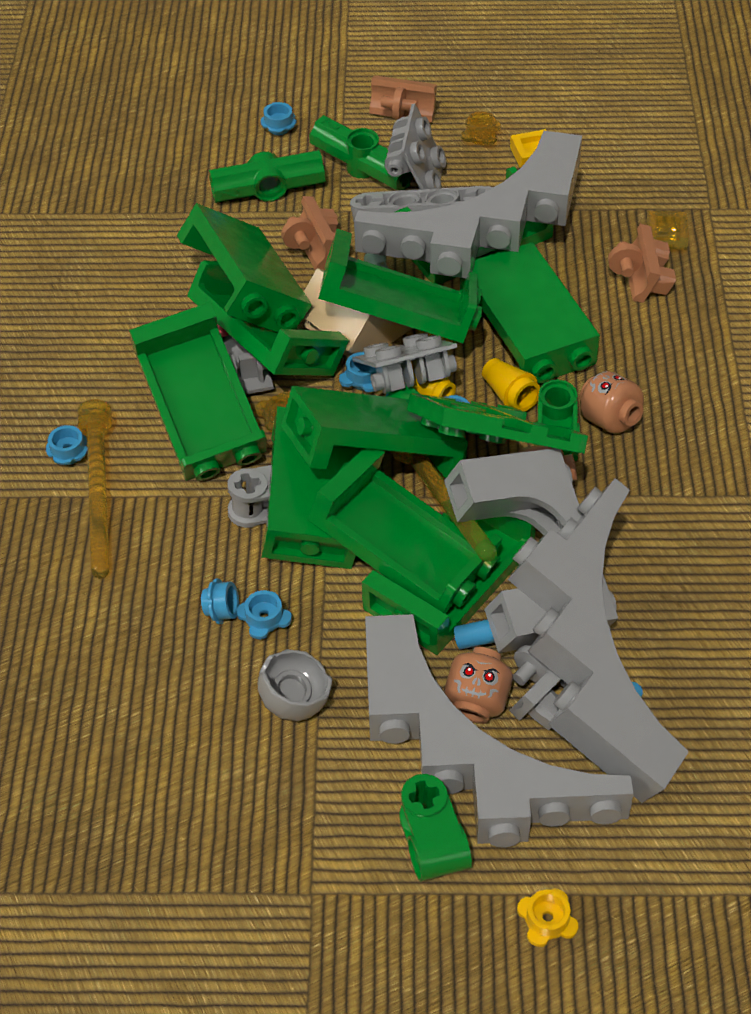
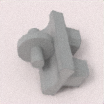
M523 645L514 654V660L519 669L513 674V679L519 685H524L529 679L535 682V684L509 711L519 721L528 713L535 721L549 731L551 727L548 724L559 710L553 704L558 695L552 688L558 682L565 688L567 683L527 651L530 645Z

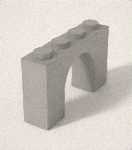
M557 448L460 460L444 480L457 523L502 516L515 517L528 522L545 535L551 528L558 533L571 517L578 521L583 515L577 509L579 502L572 485L571 470L565 464L561 450ZM603 575L602 584L606 618L610 626L619 618L616 613L615 597L608 589ZM518 588L501 591L485 608L498 653L518 650L523 645L531 646L539 636L532 629L546 611Z

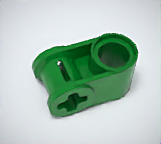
M559 379L544 383L540 387L535 423L565 427L580 432V425L577 423L578 394L576 388L571 383ZM563 450L564 455L573 454L574 461H578L579 453Z
M417 774L409 778L404 783L401 791L402 806L399 812V819L408 844L412 866L418 880L425 882L471 869L472 856L463 827L457 820L447 788L443 782L436 776L429 774Z

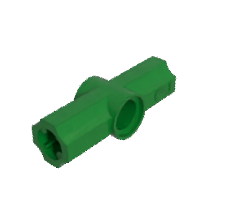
M323 115L315 121L314 127L309 133L310 144L345 162L346 170L351 176L363 179L373 177L399 191L405 190L410 186L414 177L411 172L403 173L397 177L388 174L384 166L388 148L379 144V136L375 131L368 128L352 130Z
M320 150L277 157L269 151L259 152L253 155L248 163L208 171L215 203L256 196L265 202L275 201L281 198L288 189L326 182Z

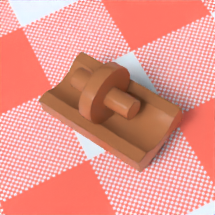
M375 75L372 77L369 114L390 116L398 120L401 117L409 116L411 104L415 103L421 116H425L432 123L435 113L437 84Z
M303 196L301 200L303 205L302 214L298 218L293 216L287 220V223L282 228L281 237L289 248L305 250L315 271L317 268L324 270L338 225V217L333 209L319 208L314 197Z
M639 224L636 240L632 244L620 242L617 247L610 251L608 263L609 268L614 273L628 277L632 301L644 303L650 292L666 296L674 285L676 277L674 269L664 267L670 253L668 242L653 239L651 226Z

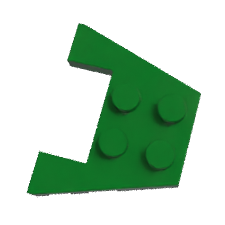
M410 393L407 411L422 417L420 424L438 428L440 433L465 437L467 432L479 435L480 439L494 443L506 444V440L511 439L585 453L588 435L570 428L526 421L527 412L512 406L498 404L495 407L489 406L484 402L471 401V403L456 401L453 398Z

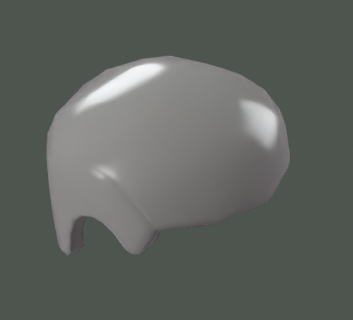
M287 649L267 657L259 672L257 681L258 692L265 708L277 717L292 721L305 720L318 713L326 704L332 686V677L326 674L321 662L306 651Z

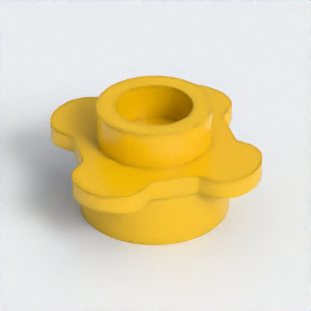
M560 889L541 890L532 895V897H523L518 903L517 913L526 921L529 929L527 939L532 945L544 947L551 939L558 937L571 939L577 934L578 921L570 916L568 896L564 891ZM550 914L553 919L545 921L543 915Z

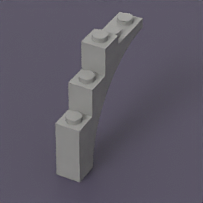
M544 131L536 150L519 170L499 185L478 196L458 203L422 211L388 213L358 210L354 220L355 252L430 262L431 274L467 278L468 273L472 272L479 247L518 252L526 221L566 226L580 165L582 135Z
M615 478L603 491H600L595 486L577 507L583 513L578 521L571 517L558 533L551 528L539 541H536L531 536L512 558L519 566L507 580L546 611L532 629L539 636L527 651L567 683L553 702L559 710L548 725L606 774L630 775L633 796L643 803L666 788L689 751L659 723L635 690L617 654L606 618L602 584L605 546L614 517L630 491Z
M413 614L365 616L370 741H384L396 744L410 739H419L421 774L436 776L443 782L448 794L473 789L477 844L490 843L496 847H510L519 842H528L530 823H541L545 826L554 827L564 825L569 821H593L597 824H611L620 819H629L634 795L630 775L589 774L546 764L510 749L480 730L451 703L438 685L419 647Z

